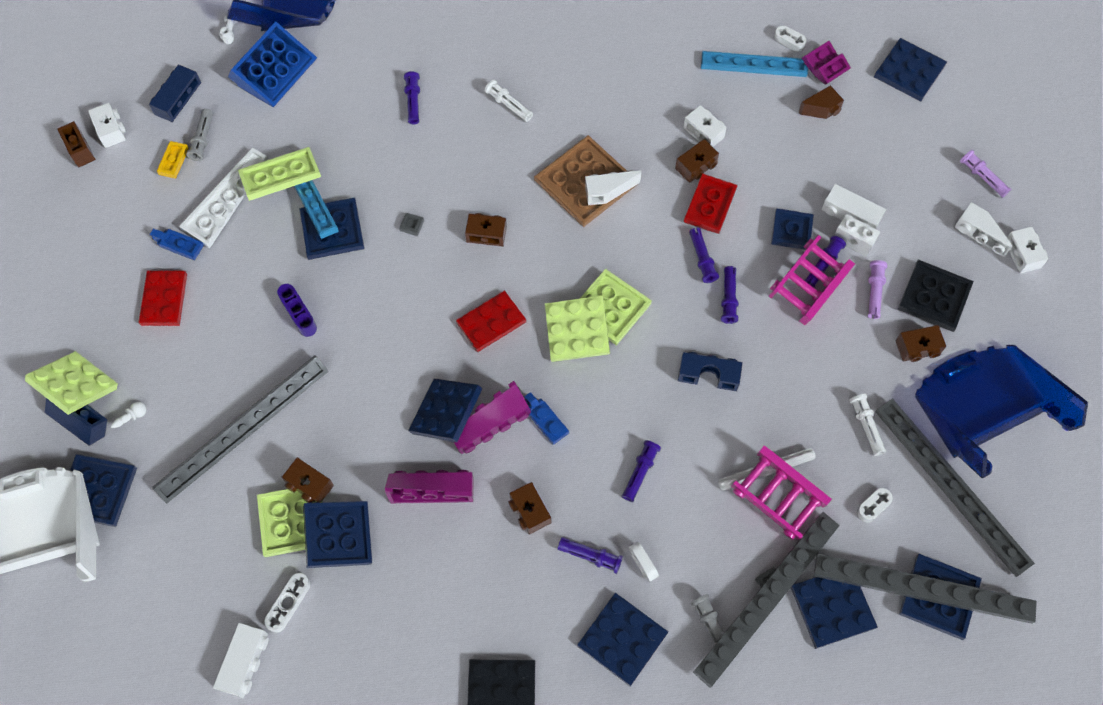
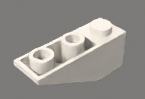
M641 170L585 176L588 205L606 204L639 184Z
M972 202L955 225V228L961 233L967 234L978 243L989 247L995 253L1004 257L1013 246L989 212Z

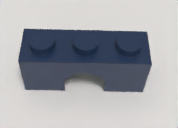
M683 352L678 382L697 385L702 373L711 372L718 379L717 388L737 392L740 385L743 362L733 358L721 359L714 355L703 356L698 355L696 352Z

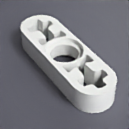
M297 573L290 578L265 617V626L271 632L278 633L286 627L310 589V580L306 575ZM303 579L302 582L305 585L303 588L300 586L297 588L295 582ZM290 589H291L293 592L296 590V593L299 594L298 597H296L294 594L290 593V592H289ZM285 598H293L294 602L290 608L285 609L282 607V601ZM278 608H279L282 612L287 613L286 616H284V615H282V614L280 615V613L277 611ZM278 618L280 624L273 626L271 620Z

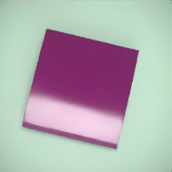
M830 41L802 57L808 69L825 85L851 69L843 53L838 55Z

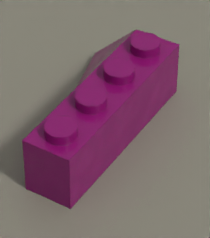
M515 381L508 384L510 388L504 393L498 391L493 395L494 398L490 403L480 404L476 407L475 413L470 415L458 442H454L461 455L472 452L482 442L490 441L494 437L493 435L498 432L507 431L513 423L521 422L528 418L531 413L530 408Z
M418 470L415 473L395 471L388 474L385 493L390 504L473 502L474 477L473 473L468 470H457L456 472L449 473L446 470H437L436 473H428L424 470Z

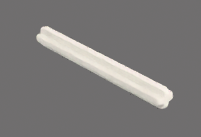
M808 448L781 459L791 467L812 461L816 457L813 449ZM766 466L756 480L774 474L776 470L771 466ZM753 468L719 479L718 483L721 490L725 491L732 488L731 485L735 481L741 484Z

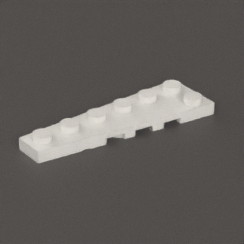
M252 148L179 226L180 229L210 248L246 195L238 170L267 161V156Z

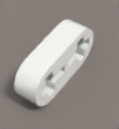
M779 26L775 31L774 39L781 45L796 52L804 49L806 37L787 26Z
M884 488L876 490L858 508L857 515L859 519L868 523L879 516L892 502L893 497L890 491ZM884 495L886 497L885 500L878 505L876 501L879 499V496ZM872 506L874 508L873 511L866 516L864 514L865 510Z
M636 542L629 546V552L646 580L650 582L659 577L655 566L641 544Z

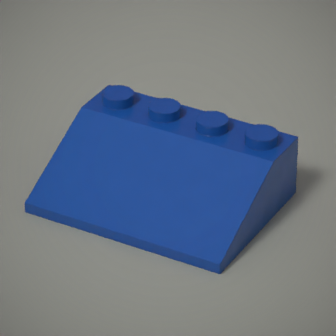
M275 21L231 69L228 78L244 91L274 107L315 62L317 57Z

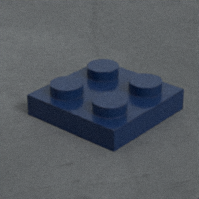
M776 208L771 244L806 250L804 245L812 235L814 214Z

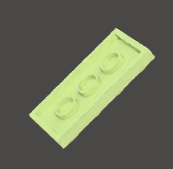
M310 147L238 170L249 201L321 177Z

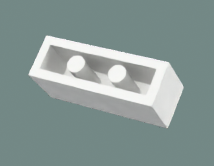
M837 184L832 188L822 207V211L830 216L843 220L847 214L874 229L877 228L887 210Z
M238 623L213 689L244 699L245 694H248L251 689L252 675L254 672H257L260 666L259 657L261 652L268 645V633L264 630Z

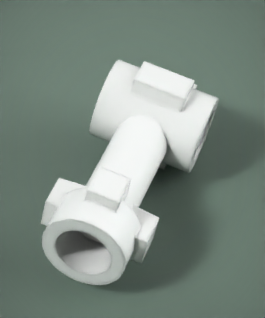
M230 11L224 17V21L227 22L226 26L222 27L219 33L220 38L223 39L225 44H231L234 41L235 36L232 28L235 23H238L237 14Z

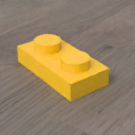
M169 142L157 169L158 175L177 178L189 150L187 144Z

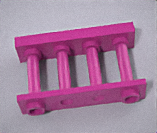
M820 235L814 240L811 238L804 245L806 249L781 281L778 279L770 287L772 292L768 296L772 298L778 292L801 310L803 316L799 321L804 325L812 320L855 265L850 259L844 264L842 262L839 263L816 244L821 239ZM810 251L835 269L834 272L836 274L833 278L825 275L805 259ZM799 265L803 266L824 283L823 286L825 288L822 292L814 289L794 273ZM788 278L812 296L814 302L811 306L803 303L783 287Z
M764 445L756 454L760 457L757 465L741 484L735 481L731 487L734 488L733 492L741 499L745 497L784 529L783 533L792 540L794 538L799 540L803 535L798 530L814 509L820 506L824 508L832 499ZM766 466H771L776 470V475L757 498L747 489ZM788 479L793 483V488L776 510L773 511L764 503L781 481ZM804 492L810 497V502L790 525L781 516L799 493L802 494Z

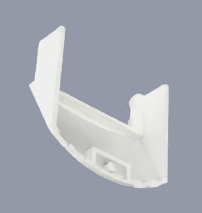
M43 467L21 471L1 478L0 574L76 552L77 577L84 582L95 580L96 546L100 544L83 474L77 470H65L63 467H57V469L47 470Z

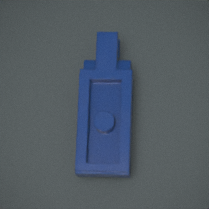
M153 228L150 233L152 239L161 248L194 261L204 246L201 241L171 229L161 232Z
M531 392L524 396L531 411L529 414L530 418L552 445L569 434V430L541 398L537 400Z

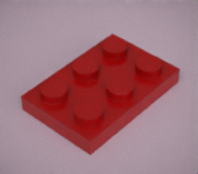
M702 173L684 222L720 234L738 185Z
M147 271L139 316V324L141 326H180L187 280L186 271Z
M504 290L458 318L456 323L475 350L479 352L525 324L526 318Z

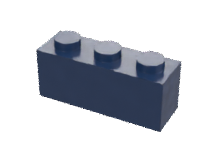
M178 64L149 103L154 115L173 123L201 84L197 72Z
M46 398L45 414L88 446L105 437L108 419L89 405L68 415Z

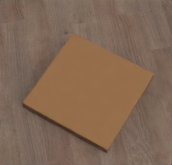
M589 135L534 176V180L583 227L634 188L632 187L606 204L588 205L585 176L593 174L602 175L611 172H627Z

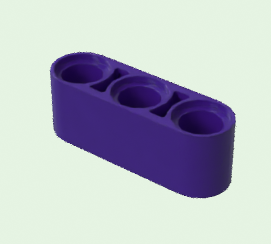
M282 284L278 288L277 294L299 332L305 337L313 336L317 331V326L312 315L295 288L291 284ZM310 323L307 327H303L304 324Z

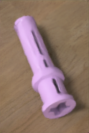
M970 150L960 160L962 164L965 163L972 170V174H978L1002 198L1012 190L986 167V162L984 160L981 161L974 154V150Z
M874 260L870 262L871 276L868 279L871 285L868 317L872 319V315H874V319H879L881 317L882 288L886 283L884 276L887 263L881 260Z

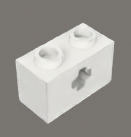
M110 103L88 110L97 135L105 148L126 140L124 136L126 132L122 122L118 121L121 117L117 109H113Z
M700 105L685 117L683 128L699 142L705 139L714 147L725 137L727 127L722 121L717 120L709 110L704 109Z
M846 214L834 236L842 238L846 242V247L867 257L880 231Z
M1033 227L1012 231L1007 238L1013 245L1009 252L1019 273L1040 269L1047 262V252L1043 249L1039 236L1035 233Z

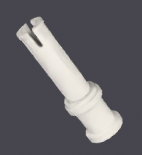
M493 79L486 85L485 93L491 94L496 98V102L506 105L525 122L532 118L533 113L509 95L508 90L499 86L496 80Z
M867 394L854 396L849 401L853 404L857 413L856 419L862 423L873 455L878 456L887 452L873 420L874 411L869 407ZM870 428L872 429V432H873L874 437H875V439H876V443H875V441H874V439H873V436H872V434H871Z

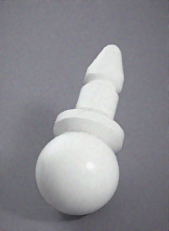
M141 402L133 403L130 409L127 408L124 415L113 422L111 428L120 427L129 420L135 421L136 418L143 417L146 413V406Z

